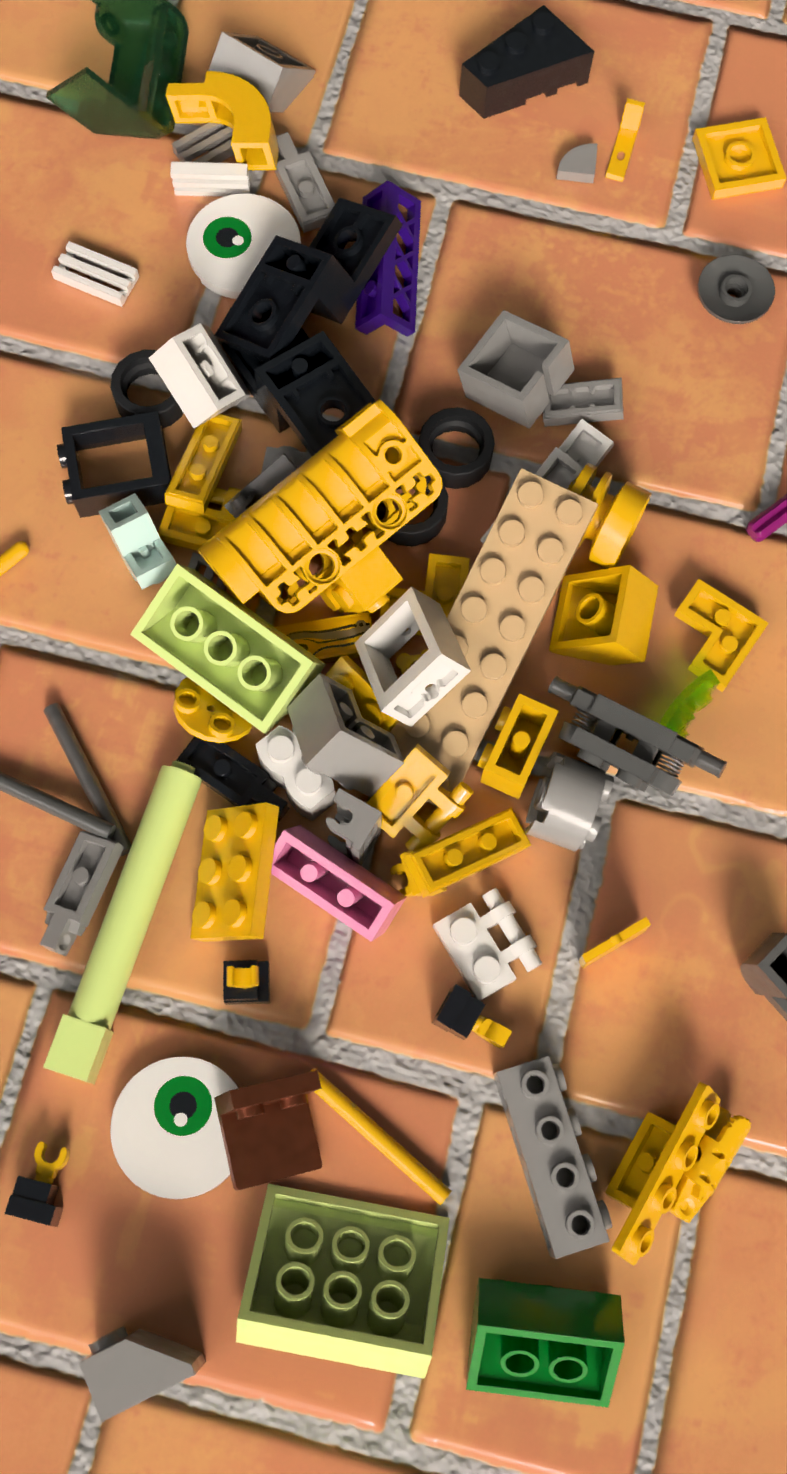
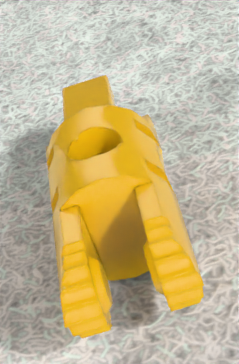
M720 1107L716 1123L711 1129H706L698 1144V1156L690 1170L684 1171L676 1187V1198L669 1212L690 1223L709 1196H712L744 1142L745 1137H747L751 1128L750 1119L739 1114L731 1117L732 1114L729 1113V1110Z

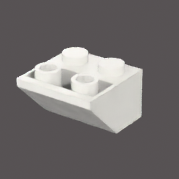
M199 323L172 337L149 357L193 428L200 426L251 396V393L209 326Z

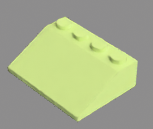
M268 1183L237 1318L236 1342L425 1379L433 1352L450 1218Z

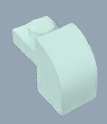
M136 493L98 511L124 563L142 590L153 584L163 582L176 566V562L161 540L148 511Z

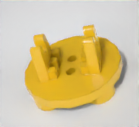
M186 677L175 690L173 710L178 723L189 734L204 741L227 744L242 738L251 731L252 724L190 678Z

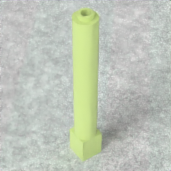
M173 761L171 766H161L68 1015H62L43 1068L95 1085L114 1033L111 1031V1027L202 783L201 778L194 775L195 768L191 765Z

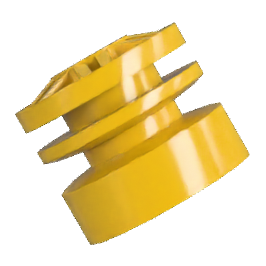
M587 463L581 473L567 488L580 496L598 503V508L578 548L586 538L593 541L588 560L606 569L616 567L652 493L627 481L616 496L608 493L612 482V474L606 472L597 487H594L592 483L598 467Z

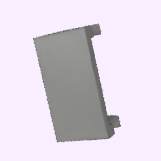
M339 788L333 797V801L337 804V814L335 819L327 817L326 824L333 833L344 838L346 842H341L337 837L330 835L328 836V842L330 846L362 866L381 834L382 812Z

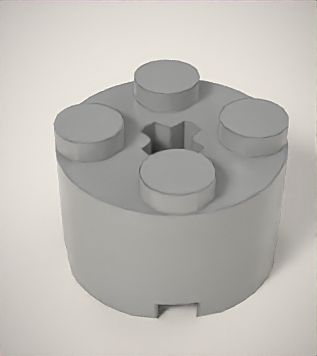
M554 752L545 767L553 770L549 777L540 778L537 783L526 817V823L530 825L524 830L525 834L575 852L578 849L582 850L586 841L593 842L595 840L602 820L601 817L596 816L600 801L607 800L613 787L614 777L607 775L603 769Z

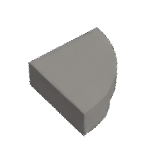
M583 144L567 152L560 161L556 179L593 183L598 144Z

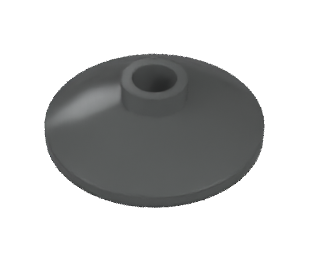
M725 255L714 259L706 265L698 280V296L704 308L715 318L727 323L746 324L758 320L770 309L775 297L774 281L768 270L758 261L743 255Z

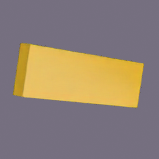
M219 414L196 427L164 494L165 504L205 514L242 431L241 419Z
M509 808L411 852L403 860L422 897L425 898L524 851L531 846V843L513 809Z

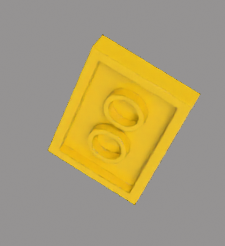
M265 802L207 810L203 830L204 838L201 860L198 868L195 905L192 912L190 939L202 942L264 939L279 806Z

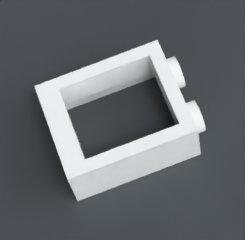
M412 586L355 642L381 712L410 727L471 671L440 603ZM420 630L429 650L397 679L390 658Z

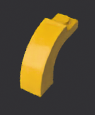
M206 71L204 83H168L166 98L175 123L209 122L226 125L233 129L231 145L237 163L248 164V170H276L279 152L278 140L267 102L256 87L238 76L217 71Z

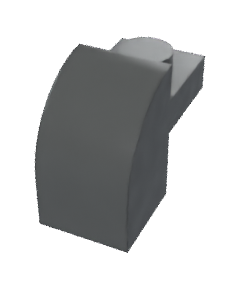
M771 933L740 966V971L754 993L764 995L787 1021V933Z

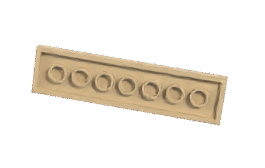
M522 468L447 617L471 671L412 727L399 721L390 732L395 737L403 760L419 744L445 766L451 773L441 786L450 792L461 781L463 782L598 508V503ZM430 799L427 800V802H429V803H431V804L437 806V805H436L434 802H432Z

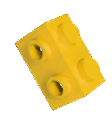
M378 546L320 593V596L333 611L339 610L340 613L356 612L359 614L368 610L369 613H373L390 599L387 593L400 583L403 578Z
M520 693L512 709L504 706L495 726V729L501 732L495 746L487 743L477 765L484 769L480 782L519 800L559 711Z

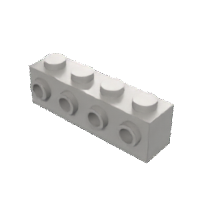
M546 1056L494 1073L493 1077L549 1255L557 1259L609 1242L606 1230L612 1228L611 1218L603 1200L596 1201L591 1185L592 1182L597 1181L595 1169L588 1154L581 1155L576 1139L577 1136L582 1135L581 1127L574 1109H566L561 1092L567 1090V1085L560 1065L558 1063L552 1065L550 1057Z

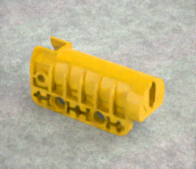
M378 399L373 404L369 402L335 430L338 435L336 438L197 549L206 563L239 602L244 604L258 593L267 604L280 612L287 614L301 610L440 495L442 478L406 427L382 400ZM429 475L431 481L427 485L425 476ZM401 486L403 493H396L395 490ZM427 487L430 490L428 495L425 494ZM412 488L415 490L413 495L408 492ZM392 500L397 503V505H398V508H397V509H395V506H394ZM382 501L386 506V515L380 521L376 510ZM364 527L369 529L365 535H363L361 530ZM351 528L354 532L348 537L346 531ZM350 539L352 543L347 547L344 543ZM334 540L336 547L331 549L328 547V544ZM320 554L322 567L319 572L311 574L309 570L310 560L313 556ZM301 578L305 583L298 587L297 581ZM283 582L288 585L285 588L288 595L284 599L279 597L281 592L278 588Z

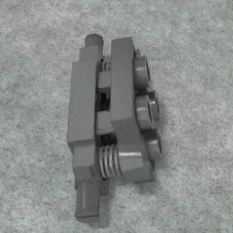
M558 676L552 680L549 686V693H553L570 702L571 706L587 716L576 713V715L586 720L584 721L574 716L576 720L583 723L572 720V722L579 726L564 721L559 738L580 749L577 757L592 766L605 770V772L608 771L610 766L618 769L615 777L645 792L649 785L673 796L682 783L681 780L677 779L679 777L677 774H680L679 770H682L681 767H684V764L691 768L696 766L717 776V778H720L726 768L727 761L704 751L703 747L681 737L677 732L601 694H595L581 686L576 687L560 679ZM622 733L626 734L625 738L632 742L634 739L639 741L632 754L616 746Z

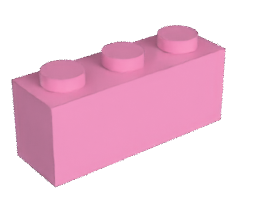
M301 825L283 830L275 844L271 874L371 942L386 932L407 896L352 861Z

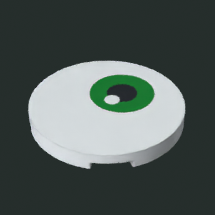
M248 193L224 196L206 205L193 219L186 238L188 260L195 274L206 288L218 295L237 299L274 237L277 235L301 244L299 228L287 209L270 198Z
M171 1057L148 1065L126 1084L113 1109L110 1136L113 1152L119 1166L135 1185L158 1197L186 1199L205 1194L229 1177L230 1170L214 1097L227 1091L238 1089L232 1078L217 1066L202 1059Z

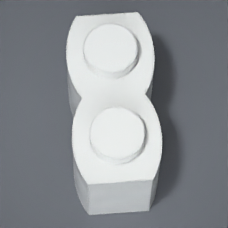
M279 725L256 743L262 770L267 772L271 780L279 787L286 789L288 800L300 815L313 821L335 803L333 801L335 787L332 778L322 773L319 775L315 774L304 765L297 737L292 731Z

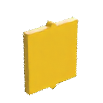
M645 917L582 954L578 961L581 967H587L641 935L650 927V921Z

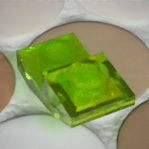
M711 669L695 679L677 696L659 721V724L677 732L683 738L689 735L687 728L695 719L693 714L714 700L711 694L720 683Z

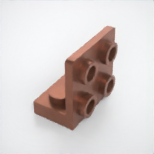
M317 1070L230 1090L214 1097L232 1184L235 1190L254 1187L314 1171L322 1167V1160L307 1099V1094L322 1089Z

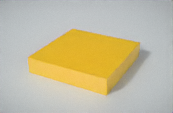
M766 117L695 129L692 140L712 200L783 188L787 177Z

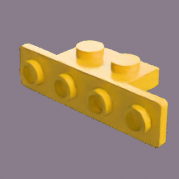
M699 1082L676 1125L649 1111L647 1112L605 1191V1194L611 1199L631 1209L612 1246V1251L633 1266L636 1265L640 1257L645 1256L650 1250L654 1240V1229L662 1214L667 1213L674 1204L676 1187L684 1171L690 1170L698 1156V1144L706 1129H711L718 1119L721 1099L709 1085L703 1082Z

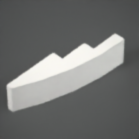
M581 419L559 448L555 447L535 475L567 489L587 463L595 466L601 463L614 446V441ZM493 524L490 526V528L486 531V533H485V534L483 535V537L480 539V541H481L483 544H484V542H485V540H486V538H487V536H488V534H489V532H490V530H491Z

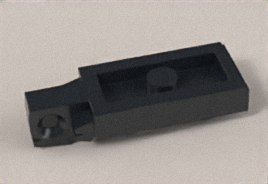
M194 736L176 759V761L193 766L195 768L194 775L201 778L203 784L235 806L265 802L279 806L278 822L282 820L290 809L287 806L288 802L273 793L278 785L271 780L270 775L225 743L204 741Z

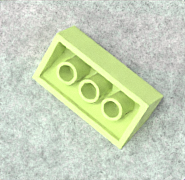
M176 564L130 634L264 734H267L288 713L287 707L321 673L326 665L198 571L180 564Z

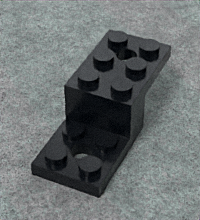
M339 197L310 246L277 235L274 237L214 336L226 346L268 362L287 351L310 312L342 324L402 227V223L396 215ZM356 241L353 246L344 249L348 242ZM265 314H271L265 322L260 323Z
M265 314L260 323L265 322L271 314ZM301 327L287 351L268 362L226 346L217 339L247 389L278 432L281 433L291 427L311 456L315 455L338 436L335 432L338 427L369 402L372 404L376 402L324 331L309 338ZM330 408H336L343 411L345 415L338 421H329L322 414Z

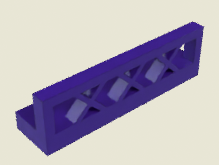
M387 180L365 195L362 205L397 216L402 223L398 233L406 246V254L404 255L396 240V235L357 299L355 329L367 335L386 325L408 337L415 333L421 201ZM398 203L408 209L407 222L398 208ZM395 265H397L404 278V288H402L395 275ZM394 298L403 312V318L393 314Z

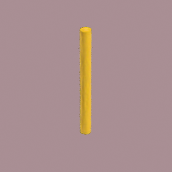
M318 1071L322 1089L314 1092L441 1205L452 1190Z

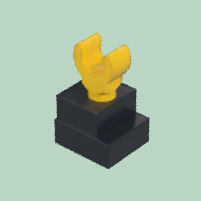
M223 961V1000L225 1005L270 1003L269 961Z
M455 984L448 992L432 1023L462 1040L468 1038L472 1030L499 1049L501 1047L504 1048L512 1031L480 1015L486 1004L472 997L471 992Z
M41 1141L35 1148L34 1153L37 1163L35 1180L21 1176L17 1177L13 1193L10 1195L4 1214L58 1227L63 1208L54 1206L59 1186L52 1184L58 1171L68 1163L70 1150L62 1147L59 1158L53 1163H48L45 1159L48 1144Z

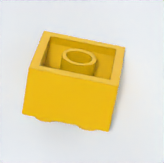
M631 565L565 575L549 651L554 654L611 666L645 662L659 586Z

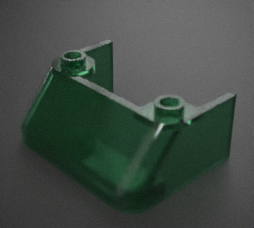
M91 0L96 4L95 23L99 34L115 47L109 83L86 67L47 91L46 98L88 130L98 135L160 139L170 134L175 128V121L166 98L168 83L182 82L189 35L188 25L183 14L168 0Z

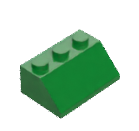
M479 1278L472 1316L466 1390L608 1408L625 1344L621 1295L559 1288L549 1285L510 1282L501 1279Z

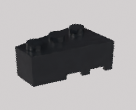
M543 5L462 63L459 96L483 119L526 105V99L544 93L546 97L557 94L558 88L576 83L577 87L587 84L594 50Z

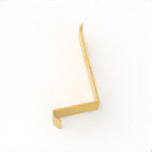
M627 98L605 178L623 182L646 102ZM619 152L625 154L623 160L617 159Z

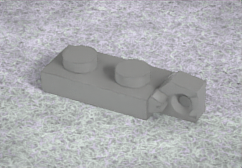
M288 132L277 135L279 152L277 168L275 170L276 176L303 233L319 228L323 225L335 203L310 151L306 152L305 149L297 151Z
M83 830L80 831L44 907V910L47 911L45 923L48 924V927L40 942L41 946L55 953L67 956L77 935L81 937L86 927H88L121 856L124 846L119 842Z

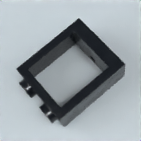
M158 411L61 428L63 444H57L58 457L62 469L67 468L69 475L68 480H63L64 495L68 505H75L80 518L100 515L98 511L136 493L144 507L165 503L164 494L172 477ZM146 439L153 477L84 489L78 451Z

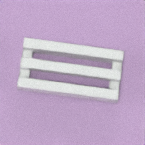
M171 162L170 175L173 178L172 183L175 195L224 197L240 193L250 194V178L248 164Z
M69 241L66 245V254L62 253L58 259L59 266L54 265L51 270L53 278L122 307L139 279L138 269ZM70 268L74 269L76 271L89 275L90 278L93 280H96L101 283L106 282L108 284L120 288L121 290L119 292L117 290L99 284L95 281L77 275L68 270Z

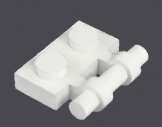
M497 888L490 890L482 896L490 909V912L482 917L478 915L472 903H469L433 924L436 934L474 998L479 1001L484 1000L517 979L508 965L519 958L527 972L543 964L534 950L537 945L531 935L526 936L514 917L516 910L510 901H504ZM497 924H499L511 946L503 951L499 950L488 931Z

